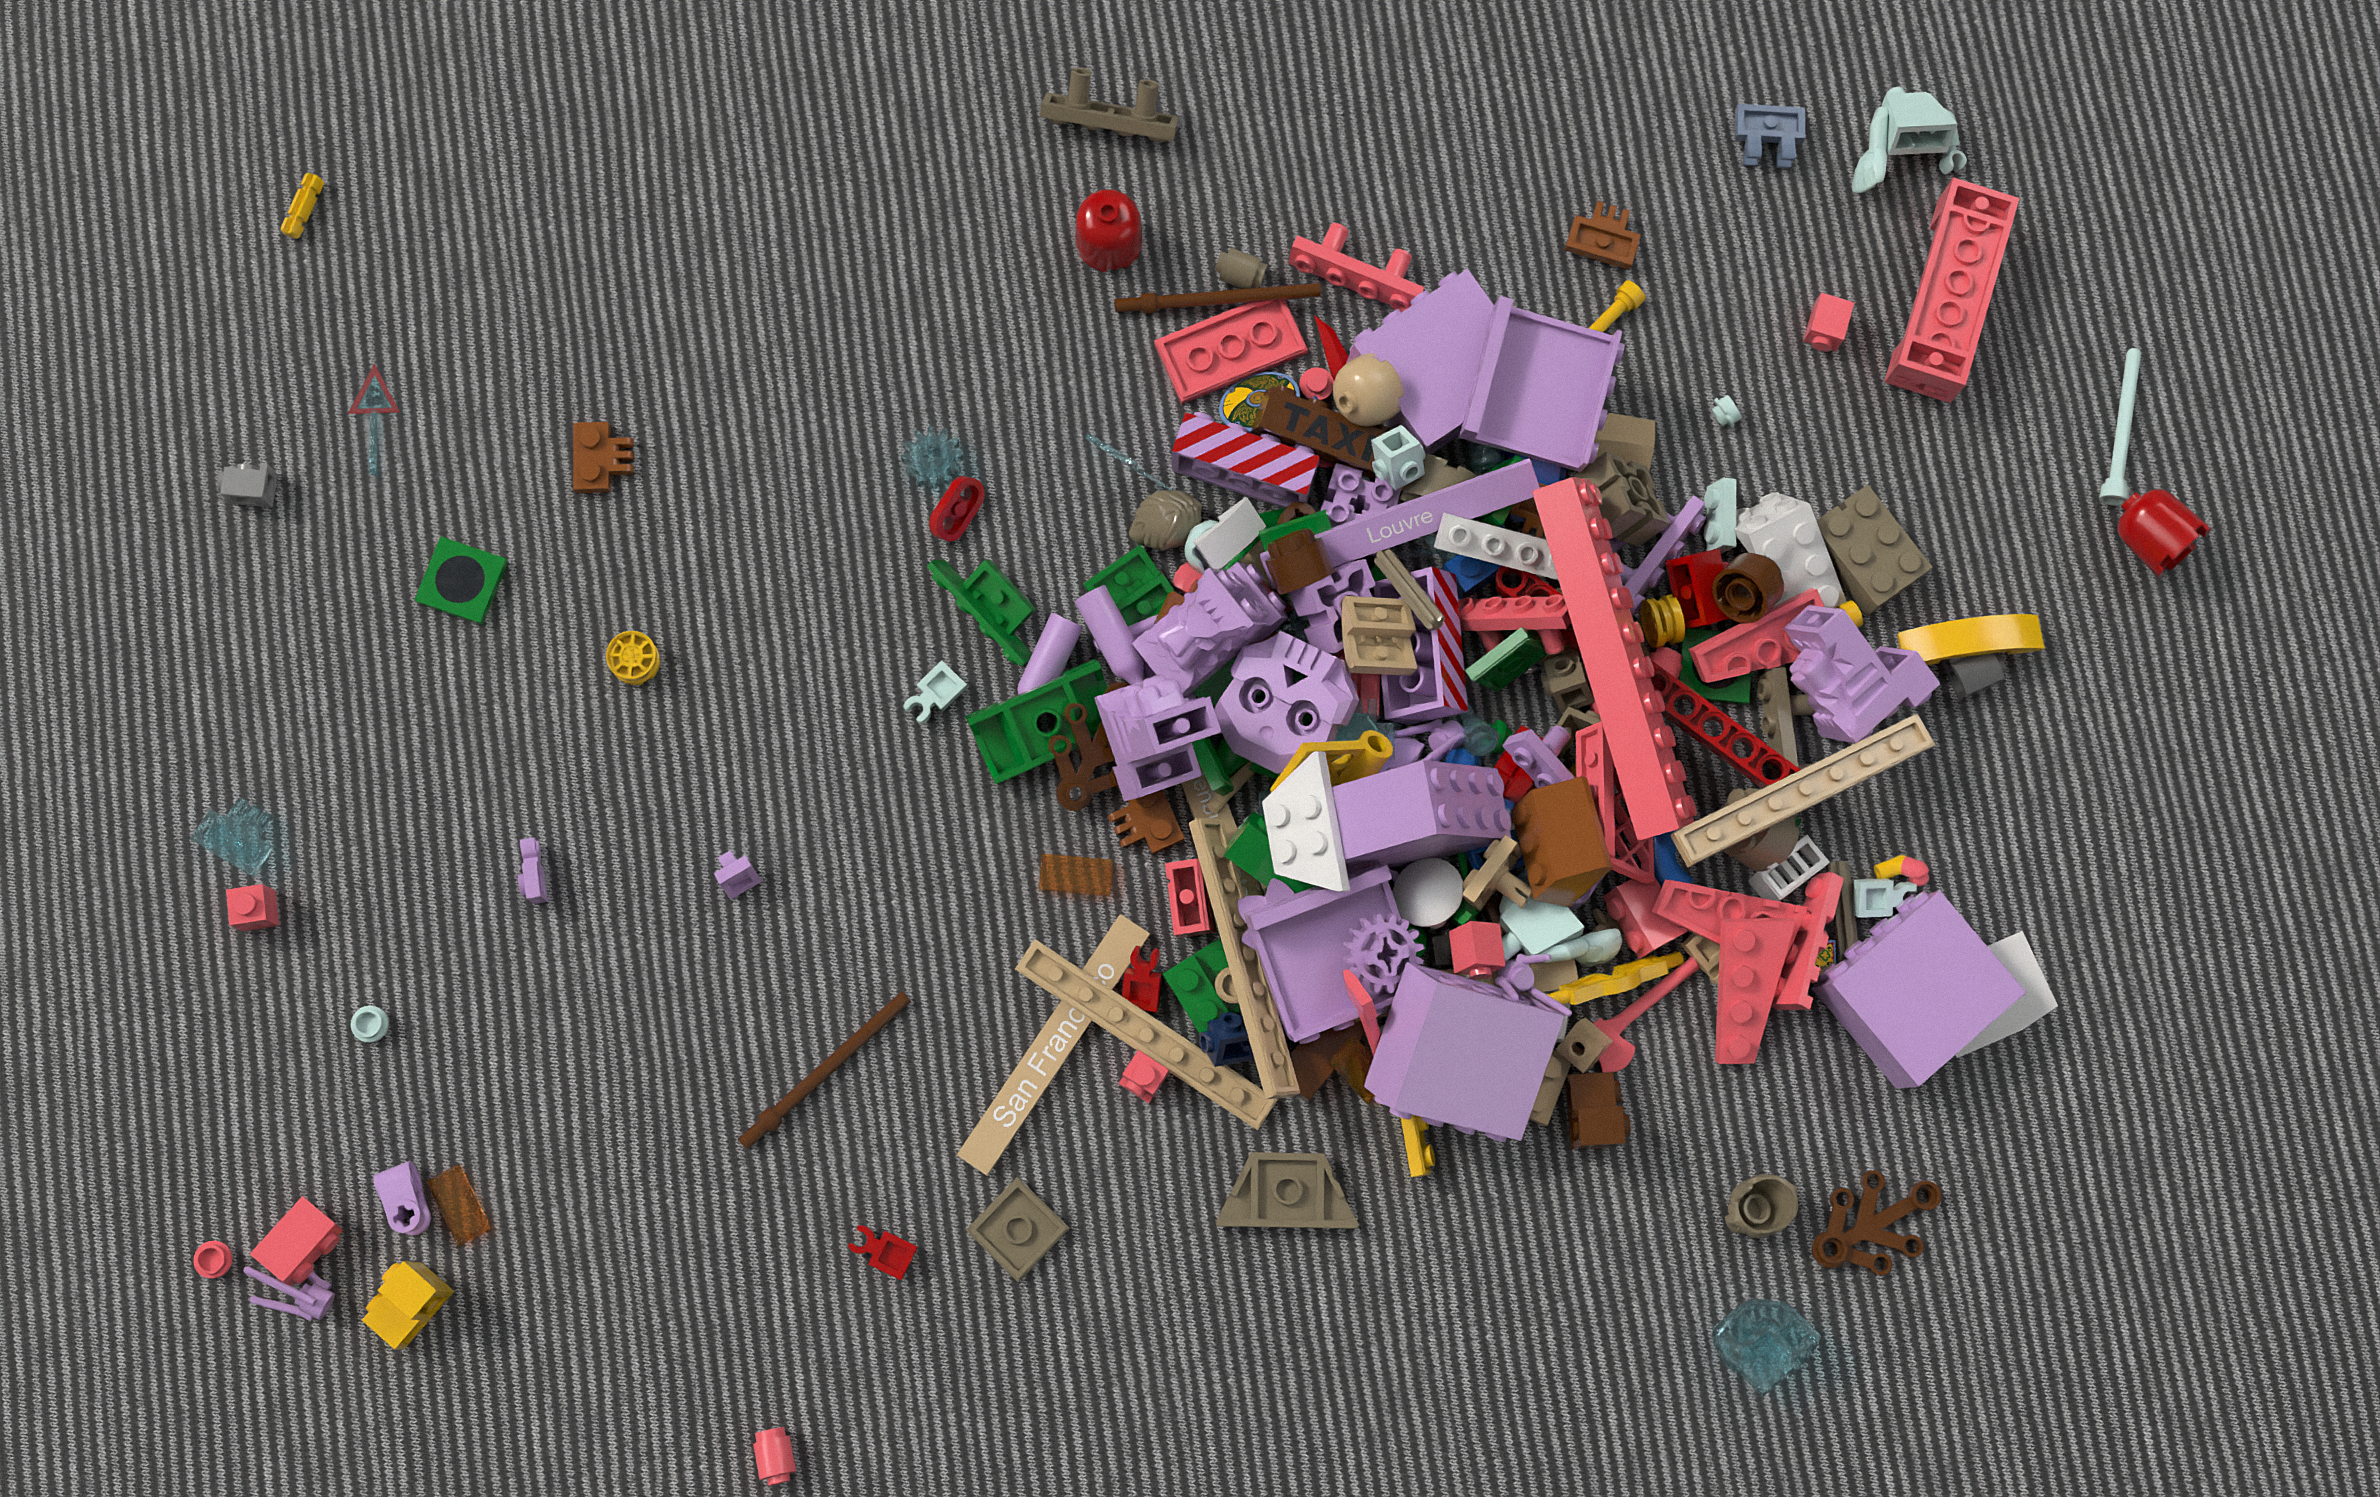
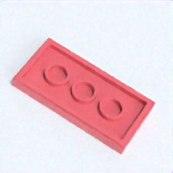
M1285 300L1249 302L1154 340L1156 350L1181 405L1308 353L1306 344Z

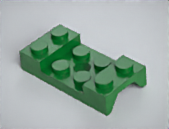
M1093 659L1064 672L1060 677L1003 702H995L965 716L995 784L1054 759V755L1048 750V741L1054 735L1067 737L1072 745L1071 751L1078 748L1071 725L1065 720L1063 715L1064 708L1069 703L1076 702L1086 708L1087 718L1085 723L1092 740L1102 720L1094 697L1105 694L1108 687L1099 661ZM1074 707L1070 711L1072 720H1077L1081 715L1078 707ZM1045 712L1052 713L1056 717L1055 727L1048 732L1040 731L1036 724L1038 717ZM1062 739L1057 740L1054 744L1055 751H1063L1065 748L1064 741Z
M1221 937L1163 972L1165 979L1199 1034L1207 1031L1210 1020L1220 1019V1016L1226 1012L1237 1013L1241 1011L1239 1003L1225 1002L1218 996L1215 989L1217 975L1221 970L1229 967Z

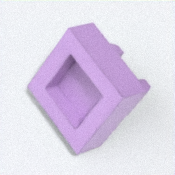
M730 850L718 857L723 868L715 872L714 875L730 900L762 882L746 855L737 860Z

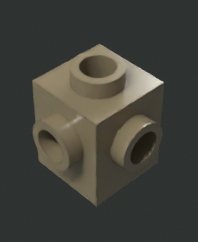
M1577 650L1543 661L1547 673L1546 676L1541 677L1545 692L1548 697L1554 696L1561 713H1564L1568 706L1576 709L1595 702L1585 665L1582 663Z

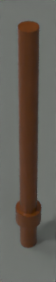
M1320 283L1157 296L1155 292L1141 293V297L1114 299L1115 313L1142 311L1143 314L1157 313V309L1321 297Z
M902 991L896 995L771 1109L767 1107L757 1116L759 1120L741 1135L738 1141L748 1150L769 1130L773 1132L783 1123L781 1119L903 1010L911 1000Z

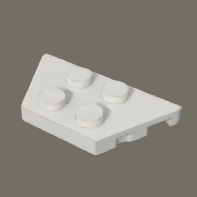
M1315 751L1262 802L1274 873L1337 892L1350 891L1326 753Z

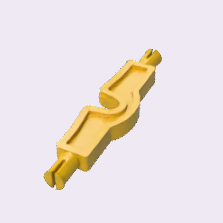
M1679 951L1661 957L1651 955L1613 967V975L1590 974L1578 980L1560 985L1559 991L1546 995L1561 1004L1577 1005L1604 995L1618 994L1631 990L1642 982L1668 974V969L1682 965L1684 959Z

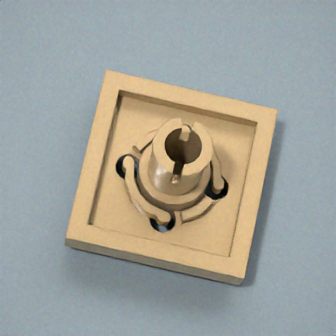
M1506 834L1501 841L1495 839L1484 854L1487 860L1478 871L1474 868L1464 880L1462 887L1465 890L1462 895L1479 912L1496 890L1516 903L1521 909L1528 901L1517 891H1520L1529 899L1533 896L1531 887L1510 873V870L1522 855L1516 841Z

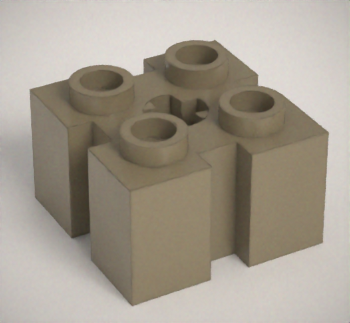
M1606 451L1596 458L1593 464H1588L1582 472L1575 474L1576 478L1589 479L1592 484L1598 486L1602 497V504L1598 506L1602 519L1606 518L1611 526L1613 538L1640 547L1671 525L1662 501L1657 500L1654 495V491L1657 489L1646 466L1633 461L1625 464L1622 457Z

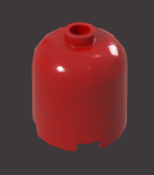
M1102 189L1090 194L1080 205L1076 214L1075 244L1080 258L1089 267L1101 272H1107L1108 269L1127 268L1138 258L1142 249L1141 215L1135 202L1125 193L1114 189Z
M2153 489L2142 496L2137 492L2131 495L2121 506L2125 512L2120 517L2117 526L2118 535L2122 541L2158 578L2165 574V566L2171 571L2197 548L2193 542L2200 536L2199 534L2205 538L2212 530L2179 499L2163 489Z

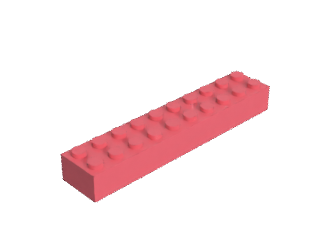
M1571 477L1533 490V497L1637 841L1683 828L1694 822L1693 816L1697 815L1696 806L1692 796H1686L1683 781H1686L1685 770L1681 761H1676L1672 747L1676 745L1675 737L1669 725L1665 726L1661 713L1665 711L1664 701L1661 693L1655 691L1651 677L1655 675L1650 658L1648 656L1644 657L1640 643L1644 642L1643 632L1640 624L1637 621L1634 622L1630 608L1634 606L1629 589L1627 587L1623 588L1619 574L1623 573V566L1619 555L1616 552L1613 553L1609 539L1613 538V534L1606 518L1602 519L1598 505L1602 504V497L1596 484H1592L1589 479Z

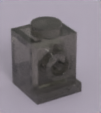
M1455 928L1436 931L1437 934L1427 935L1432 969H1453L1449 931Z

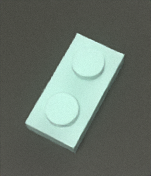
M1724 477L1707 486L1704 496L1705 507L1707 508V524L1704 528V539L1707 542L1706 551L1719 548L1720 554L1736 547V532L1734 530L1736 528V479Z

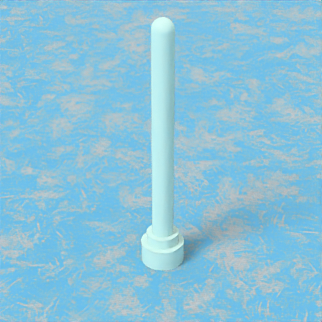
M2137 348L2129 349L2126 354L2110 478L2105 480L2100 490V502L2112 506H2122L2129 498L2130 492L2124 475L2141 352Z

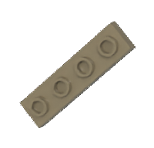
M1075 67L1071 70L1068 96L1047 92L1041 103L1040 117L1048 118L1052 123H1078L1089 130L1111 129L1122 136L1144 135L1155 142L1174 141L1180 117L1155 111L1159 84L1153 80L1143 79L1139 81L1135 108L1089 100L1091 70L1081 67Z
M1785 667L1771 668L1759 676L1757 683V694L1759 699L1762 700L1764 712L1761 720L1762 731L1767 735L1768 746L1802 770L1812 764L1798 763L1792 716L1814 715L1816 711L1808 704V696L1806 694L1789 695ZM1768 763L1767 766L1771 769L1772 780L1780 778L1781 772L1779 768L1774 764Z

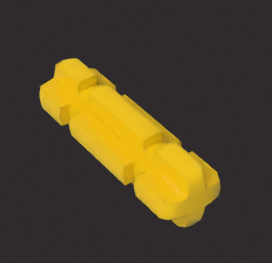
M312 173L304 175L300 184L303 188L297 190L287 212L290 216L289 218L286 217L281 225L283 234L294 239H298L304 229L302 223H307L318 199L315 195L320 194L324 185V181Z

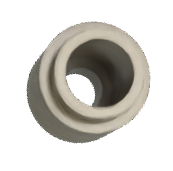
M1230 247L1228 254L1221 251L1214 271L1220 273V281L1242 289L1260 288L1267 264L1260 262L1261 258Z

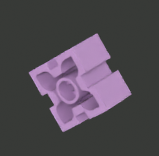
M1336 463L1321 511L1327 510L1332 528L1396 506L1402 487L1394 490L1385 480L1381 481L1377 476L1374 483L1361 479L1363 471ZM1354 510L1361 511L1362 514H1357Z
M1366 559L1337 566L1334 568L1335 572L1313 584L1289 592L1298 616L1307 615L1311 625L1304 629L1310 645L1329 654L1344 649L1342 638V599L1345 596L1372 597L1369 588L1376 586Z

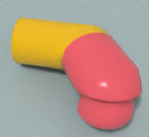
M1899 855L1874 865V872L1878 879H1889L1901 874L1909 877V881L1917 884V886H1923L1929 881V868L1923 861L1905 855Z

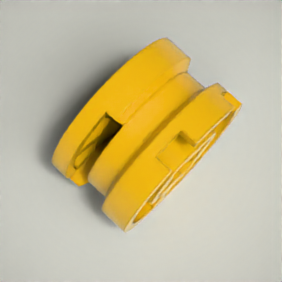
M1672 594L1661 596L1658 601L1654 598L1642 601L1640 608L1641 623L1645 637L1652 648L1662 647L1666 642L1675 644L1684 640V617L1676 597L1673 598Z
M625 631L618 634L611 640L606 651V661L609 668L619 680L628 685H642L643 682L648 681L650 678L653 679L660 668L661 658L658 649L647 635L638 631Z

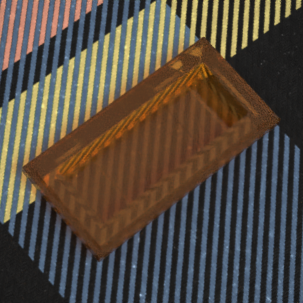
M1353 1037L1348 1039L1330 1060L1331 1066L1360 1098L1368 1104L1375 1095L1366 1089L1364 1084L1374 1057L1357 1038Z
M460 1164L426 1181L458 1247L492 1229Z

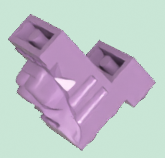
M1236 562L1227 571L1224 569L1208 568L1198 580L1197 590L1195 592H1187L1184 595L1185 600L1182 605H1174L1169 610V614L1160 619L1150 630L1142 633L1132 644L1156 675L1161 674L1166 680H1176L1183 697L1186 698L1240 652L1242 646L1262 642L1288 620L1289 617L1283 611L1287 606L1275 591L1269 593L1262 585L1265 578L1253 564L1247 566L1246 563Z
M1808 605L1783 628L1791 638L1792 644L1801 651L1790 666V672L1792 673L1791 681L1808 696V704L1816 711L1812 715L1813 720L1818 728V733L1822 737L1850 743L1864 740L1872 735L1873 728L1883 719L1889 718L1897 712L1899 704L1911 707L1920 706L1932 696L1931 692L1940 685V682L1917 651L1883 646L1874 651L1844 609Z
M1161 674L1094 697L1117 766L1113 767L1124 801L1139 798L1202 776L1191 742L1221 732L1210 697H1202L1190 701V699L1183 697L1176 680H1166Z

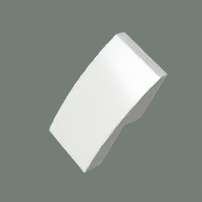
M1246 497L1218 517L1220 522L1193 541L1210 568L1220 569L1246 548L1259 535L1260 530L1266 527Z

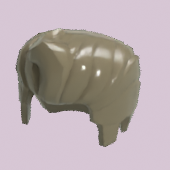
M1157 491L1147 496L1140 503V507L1135 512V519L1130 527L1129 536L1139 545L1144 544L1148 548L1152 547L1161 551L1185 545L1191 529L1201 522L1202 503L1185 491Z
M1774 1174L1754 1175L1733 1189L1725 1221L1733 1233L1747 1234L1750 1238L1758 1239L1774 1235L1786 1228L1797 1215V1187Z

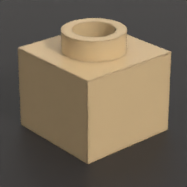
M1585 1017L1574 1025L1566 1035L1564 1042H1561L1556 1050L1582 1073H1585L1595 1065L1613 1040ZM1576 1042H1580L1584 1045L1585 1052H1583L1577 1045H1575Z

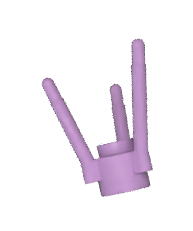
M1435 719L1427 724L1394 732V736L1399 738L1430 731L1431 735L1428 738V742L1433 752L1423 759L1439 762L1450 751L1459 748L1466 742L1463 727L1454 720H1449L1443 724L1440 719Z
M1518 954L1516 960H1507L1505 962L1506 966L1499 969L1495 983L1501 986L1513 1001L1519 999L1516 992H1526L1565 1016L1569 1017L1572 1015L1570 1009L1533 986L1534 973L1528 965L1550 961L1551 955L1538 954L1526 956Z
M247 1266L243 1270L245 1274L296 1298L294 1303L299 1305V1307L256 1296L250 1298L251 1303L299 1315L309 1321L313 1317L321 1320L329 1310L335 1297V1293L329 1291L331 1283L321 1279L313 1271L308 1276L313 1285L305 1283L298 1290Z

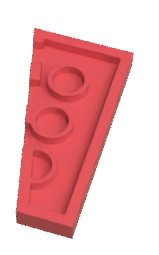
M1665 879L1651 913L1719 946L1721 919L1792 918L1796 923L1785 957L1786 960L1808 907Z
M1721 919L1715 1061L1717 1063H1755L1796 923L1794 919Z

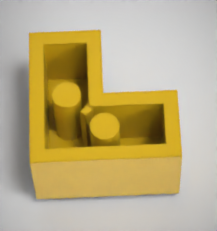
M403 1261L399 1264L396 1262L382 1276L381 1280L384 1283L378 1289L380 1293L366 1306L368 1313L362 1321L394 1350L405 1349L455 1291L423 1263Z

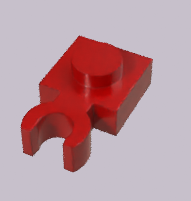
M1136 945L1130 955V962L1135 969L1127 968L1124 973L1122 997L1142 1010L1157 1012L1160 1007L1163 974L1153 972V969L1160 959V951L1154 948L1151 953V960L1145 961L1140 957V946Z
M858 1225L857 1230L867 1236V1242L861 1247L849 1243L848 1248L857 1254L868 1252L873 1254L868 1265L902 1281L918 1246L885 1230L880 1240L876 1239L874 1232L870 1228Z

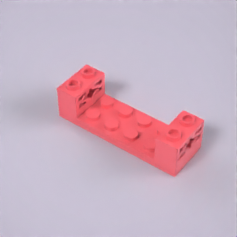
M1954 177L1952 178L1936 204L1929 228L1935 231L1904 338L1892 353L1885 383L1951 403L1965 387L2020 198Z

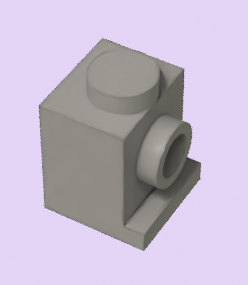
M260 463V469L250 464H238L237 468L224 467V471H221L218 476V490L231 504L273 508L278 474L265 463Z

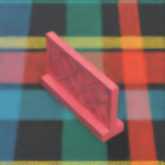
M1600 721L1576 731V778L1582 776L1588 779L1613 868L1611 870L1643 884H1650L1654 882L1653 837L1637 841L1634 827L1631 824L1630 814L1626 815L1618 801L1622 797L1626 804L1602 722ZM1614 785L1618 790L1616 794H1614ZM1614 816L1619 823L1616 827L1614 824ZM1622 830L1631 844L1630 848H1627L1619 834ZM1615 850L1617 851L1618 855L1620 856L1618 859L1614 858V857H1615ZM1634 853L1637 854L1641 861V869H1639L1632 857Z

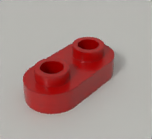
M960 476L950 484L930 516V531L936 538L951 542L962 536L984 501L985 491L979 480ZM964 489V495L961 498L960 494Z

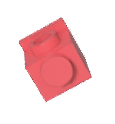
M1138 1050L1123 1072L1119 1085L1149 1104L1169 1074V1069Z

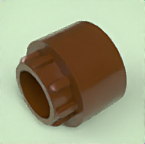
M1309 528L1300 529L1270 542L1267 546L1270 557L1265 560V563L1279 595L1313 584L1335 572L1322 537L1315 538L1312 530Z
M1744 553L1737 556L1715 577L1712 585L1713 598L1718 608L1727 617L1740 623H1754L1760 620L1781 599L1784 592V581L1778 565L1769 557L1756 553Z

